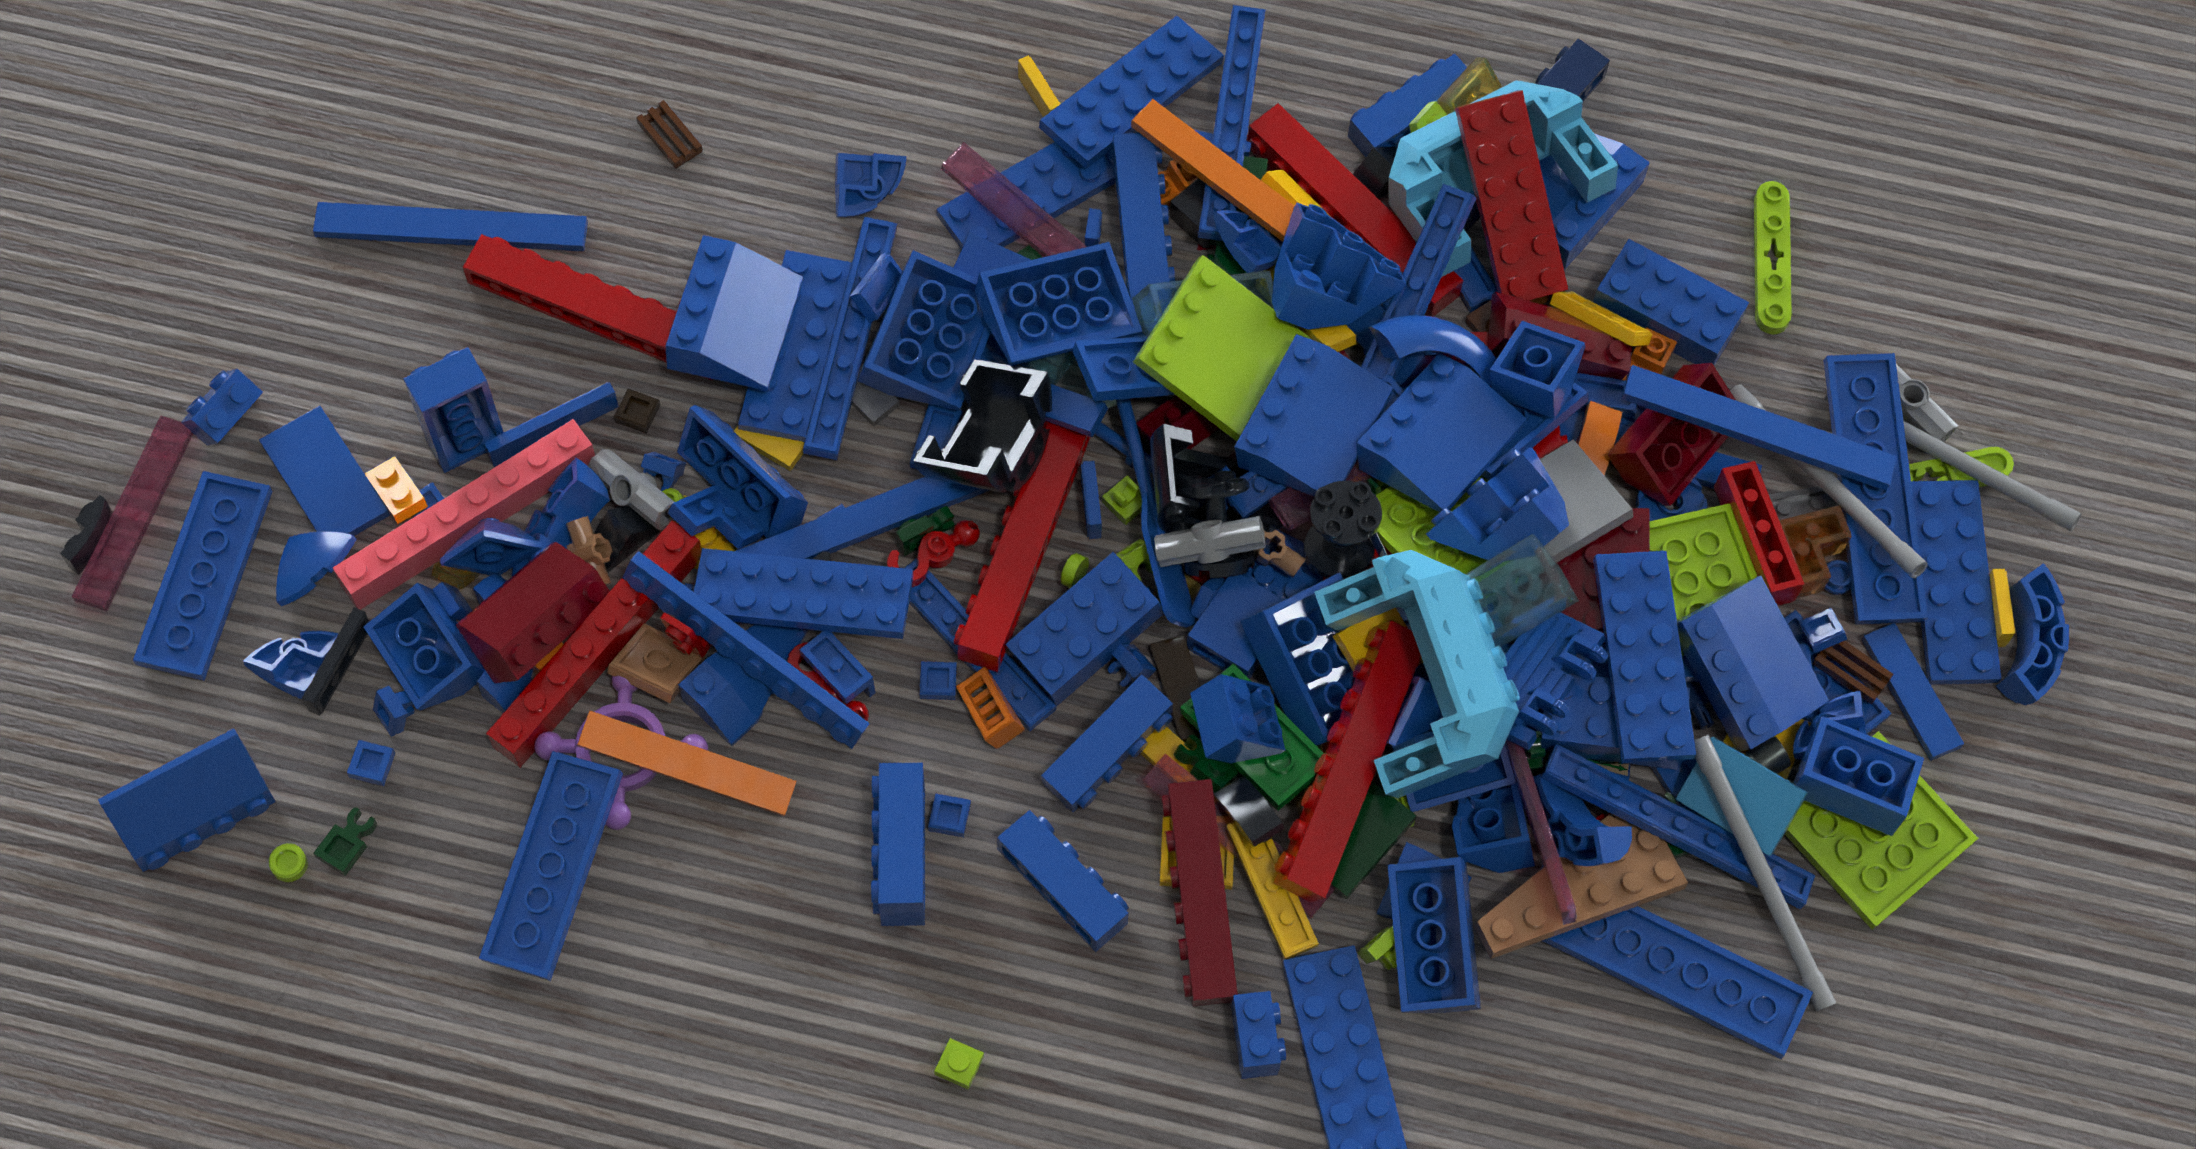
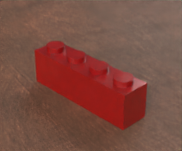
M1751 461L1722 468L1714 489L1720 505L1728 503L1731 505L1757 576H1762L1777 606L1795 602L1805 583L1756 462Z

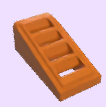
M985 666L956 686L984 740L994 748L1002 747L1024 731L1021 721ZM983 685H987L988 688L972 697L971 694ZM993 696L994 699L984 705L982 708H979L981 704H983L985 701H987ZM1000 709L1001 712L987 721L986 718Z

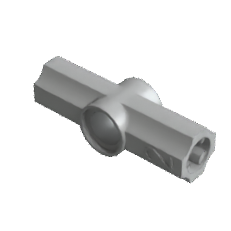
M1896 364L1903 421H1909L1914 427L1945 442L1956 431L1958 425L1929 397V388L1925 383L1917 379H1911ZM1905 397L1913 399L1916 403L1908 402Z
M601 449L597 455L591 458L588 466L600 477L605 487L610 490L612 500L616 504L630 506L658 530H664L672 520L675 521L668 514L674 501L657 488L656 481L651 474L647 472L638 473L610 449Z
M1260 516L1224 523L1221 520H1208L1193 525L1191 529L1155 535L1154 538L1156 556L1160 567L1197 560L1201 564L1214 563L1228 558L1229 554L1259 550L1266 546L1265 533Z

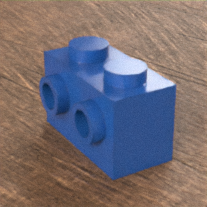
M239 369L227 372L222 370L209 383L211 387L209 392L204 397L198 396L188 406L186 411L189 414L181 421L185 427L207 446L217 444L263 393Z
M1271 991L1233 995L1231 1011L1241 1079L1278 1075L1281 1061L1286 1060L1284 1038L1277 1039L1275 1026L1281 1024L1279 1003H1272Z

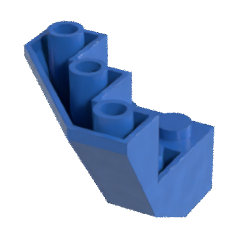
M1296 203L1274 270L1272 305L1278 319L1305 329L1347 325L1404 289L1406 281L1397 263L1376 251L1364 242L1359 235L1349 231L1330 217L1321 207L1313 204L1305 206Z
M1530 447L1523 453L1516 449L1501 462L1505 468L1488 482L1481 478L1466 491L1470 497L1452 512L1446 507L1431 520L1435 526L1426 535L1430 540L1491 562L1535 555L1569 526L1565 502L1533 448Z

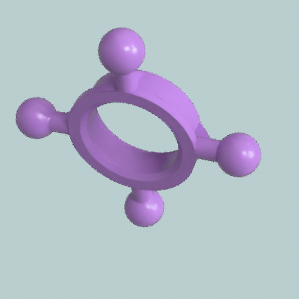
M612 676V685L618 691L617 703L603 706L594 712L622 722L637 724L646 730L665 736L660 721L653 713L642 706L632 704V693L638 688L631 685L624 677ZM586 720L582 723L576 739H562L557 733L550 731L540 734L534 744L537 755L544 760H549L552 751L576 754L577 758L592 762L590 750L577 746ZM698 734L687 735L681 741L708 751L706 740ZM642 768L636 773L622 776L606 822L608 828L620 830L629 824L631 811L625 804V792L643 787L657 773Z

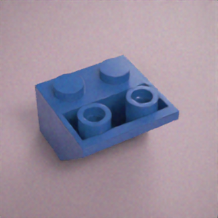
M1220 674L1190 693L1206 758L1235 763L1281 754L1286 751L1270 686Z

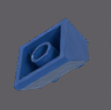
M1521 321L1490 369L1491 388L1509 403L1555 419L1571 394L1584 353L1585 342Z

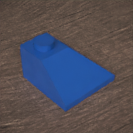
M486 518L480 520L476 526L465 532L440 558V563L442 566L486 575H502L540 550L541 542L513 524L499 522L496 518Z
M1413 676L1387 744L1392 746L1401 744L1414 736L1432 729L1430 723L1443 719L1432 685L1427 680Z

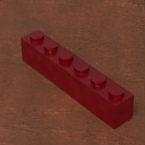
M1212 779L1168 784V795H1161L1163 816L1171 818L1172 830L1165 831L1168 853L1175 852L1176 866L1170 867L1172 889L1179 888L1180 902L1174 903L1176 925L1183 924L1185 937L1178 939L1180 961L1187 960L1189 975H1182L1184 996L1192 997L1193 1007L1232 1003L1233 995H1238Z

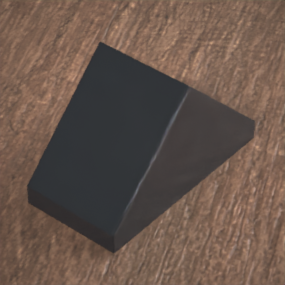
M1395 146L1374 147L1353 173L1379 200L1389 193V174L1397 151Z
M1198 178L1170 201V218L1202 248H1210V239L1198 238L1206 185L1205 182Z
M630 506L609 510L594 534L601 533L605 539L609 540L613 552L610 555V562L605 563L608 573L662 531L655 528Z

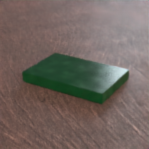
M1371 781L1330 885L1345 899L1350 897L1414 823L1417 816L1394 797L1386 795L1384 789Z

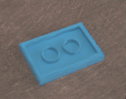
M1711 737L1710 739L1722 762L1723 771L1762 852L1771 856L1808 792L1719 739ZM1696 762L1676 800L1733 834L1706 776L1702 773Z

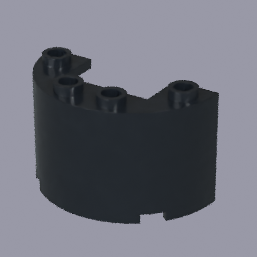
M975 359L968 371L962 376L960 383L969 409L963 419L958 422L948 444L940 450L935 436L928 435L922 447L916 452L913 462L919 472L927 478L1003 493L1005 491L1014 492L1021 488L1033 475L1046 447L1050 429L1044 428L1046 412L1052 411V390L1049 375L1046 371Z
M1162 424L1151 436L1150 451L1157 522L1165 533L1191 529L1193 525L1206 521L1205 505L1200 508L1199 501L1179 494L1182 477L1196 475L1206 479L1225 466L1230 471L1236 473V478L1242 477L1249 471L1238 467L1236 452L1225 458L1187 449L1188 446L1193 444L1192 430ZM1280 495L1247 518L1260 516L1263 528L1268 533L1284 527ZM1228 503L1229 508L1226 510L1227 522L1240 520V517Z

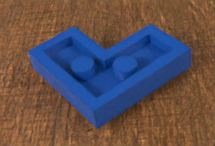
M719 484L672 503L668 514L691 536L715 527L737 549L760 540L766 530Z

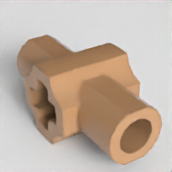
M588 516L566 523L572 543L567 545V549L595 567L606 585L610 584L611 581L605 563L610 562V555L613 552L609 540L605 539L601 533L594 534Z
M1264 530L1266 545H1269L1271 542L1277 545L1275 551L1278 553L1273 551L1268 555L1264 552L1265 548L1253 550L1256 552L1255 560L1264 567L1274 564L1293 578L1306 559L1285 545V536L1277 530L1268 533Z

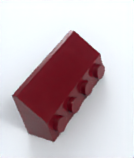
M1498 292L1492 294L1488 348L1497 358L1521 321H1525L1585 342L1584 353L1577 373L1622 380L1628 374L1631 368L1632 346L1560 309Z
M1712 363L1683 365L1672 378L1736 400ZM1646 408L1609 451L1607 456L1625 482L1661 504L1671 506L1728 436Z
M552 542L458 622L456 626L494 683L517 681L575 631L610 591L595 567L559 543Z

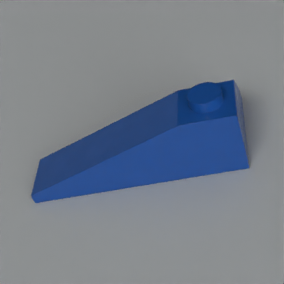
M754 624L746 631L787 661L790 652L795 646L802 643L809 629ZM718 651L704 660L678 684L682 700L731 746L758 723L771 694H774L771 688L759 679L749 676L740 665L729 657L721 655Z
M1507 739L1505 745L1516 783L1458 799L1457 813L1452 823L1458 857H1461L1465 862L1497 873L1535 866L1511 749Z

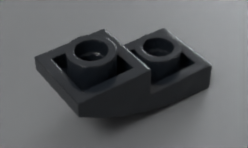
M101 495L82 508L79 516L75 519L82 531L78 535L71 537L65 544L64 550L60 553L68 567L78 575L83 572L96 556L112 523L114 513L106 499Z
M1242 776L1214 794L1218 805L1234 820L1238 831L1253 847L1270 840L1276 833L1285 828L1268 802L1245 776Z

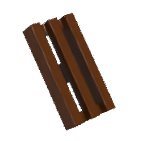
M663 100L658 103V108L654 109L651 107L648 109L647 115L643 116L640 114L637 116V123L673 167L677 169L702 153L703 149L698 140ZM662 115L666 117V119L671 123V125L676 129V131L691 147V150H688V148L683 144V142L678 138V136L663 120V118L661 117ZM654 121L682 154L680 157H677L652 127L651 122Z
M1846 641L1822 650L1812 663L1851 691H1861L1862 698L1871 705L1894 675ZM1828 656L1840 665H1842L1845 668V670L1851 673L1853 676H1858L1860 679L1874 687V690L1872 691L1871 689L1860 683L1858 680H1856L1855 678L1844 672L1842 669L1828 661L1826 657Z

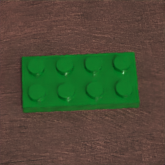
M1234 663L1221 673L1251 681ZM1191 698L1180 707V713L1199 731ZM1274 704L1278 722L1282 729V738L1286 751L1281 754L1231 764L1279 811L1315 781L1317 776L1314 773L1315 765L1324 753Z

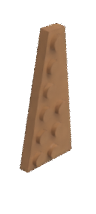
M1610 813L1601 823L1609 827L1632 826V841L1629 850L1620 860L1601 866H1578L1565 857H1556L1480 918L1474 928L1490 959L1684 890L1688 881L1665 840Z

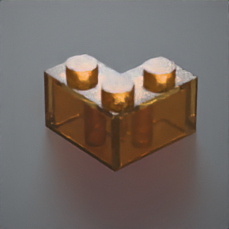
M1840 505L1779 520L1805 583L1797 598L1823 591L1831 578V573L1824 557L1842 553L1852 537Z

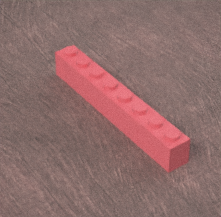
M572 419L334 566L333 570L341 587L355 607L360 610L440 561V558L465 532L476 526L480 520L496 518L499 522H502L549 493L548 489L575 458L589 465L591 458L595 456L593 445L575 420Z

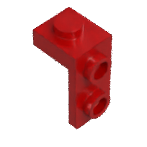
M664 612L660 617L666 627L664 632L674 640L672 645L687 656H690L692 652L701 658L705 656L712 644L701 636L696 635L693 629Z

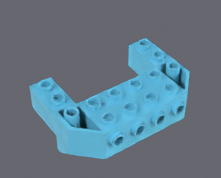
M1516 80L1474 101L1478 102L1523 90L1539 161L1551 155L1587 203L1616 188L1618 164L1581 117L1583 101L1579 96L1564 89ZM1455 111L1400 138L1389 174V205L1416 243L1443 184L1474 194ZM1464 229L1459 236L1442 277L1471 262V238Z
M1413 550L1373 559V568L1315 591L1326 625L1338 631L1396 607L1404 609L1443 719L1430 723L1434 734L1433 737L1374 760L1385 794L1395 798H1400L1498 759L1519 713L1515 701L1520 700L1514 682L1507 680L1503 667L1507 666L1504 652L1499 645L1495 647L1491 633L1495 632L1494 624L1488 612L1483 613L1479 600L1483 598L1476 579H1471L1459 570Z

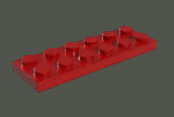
M1523 90L1456 107L1457 121L1498 293L1529 301L1568 290Z

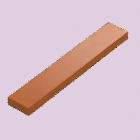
M1154 99L1132 119L1131 127L1283 242L1295 207L1293 204Z
M590 710L577 744L578 747L782 816L786 814L797 782Z

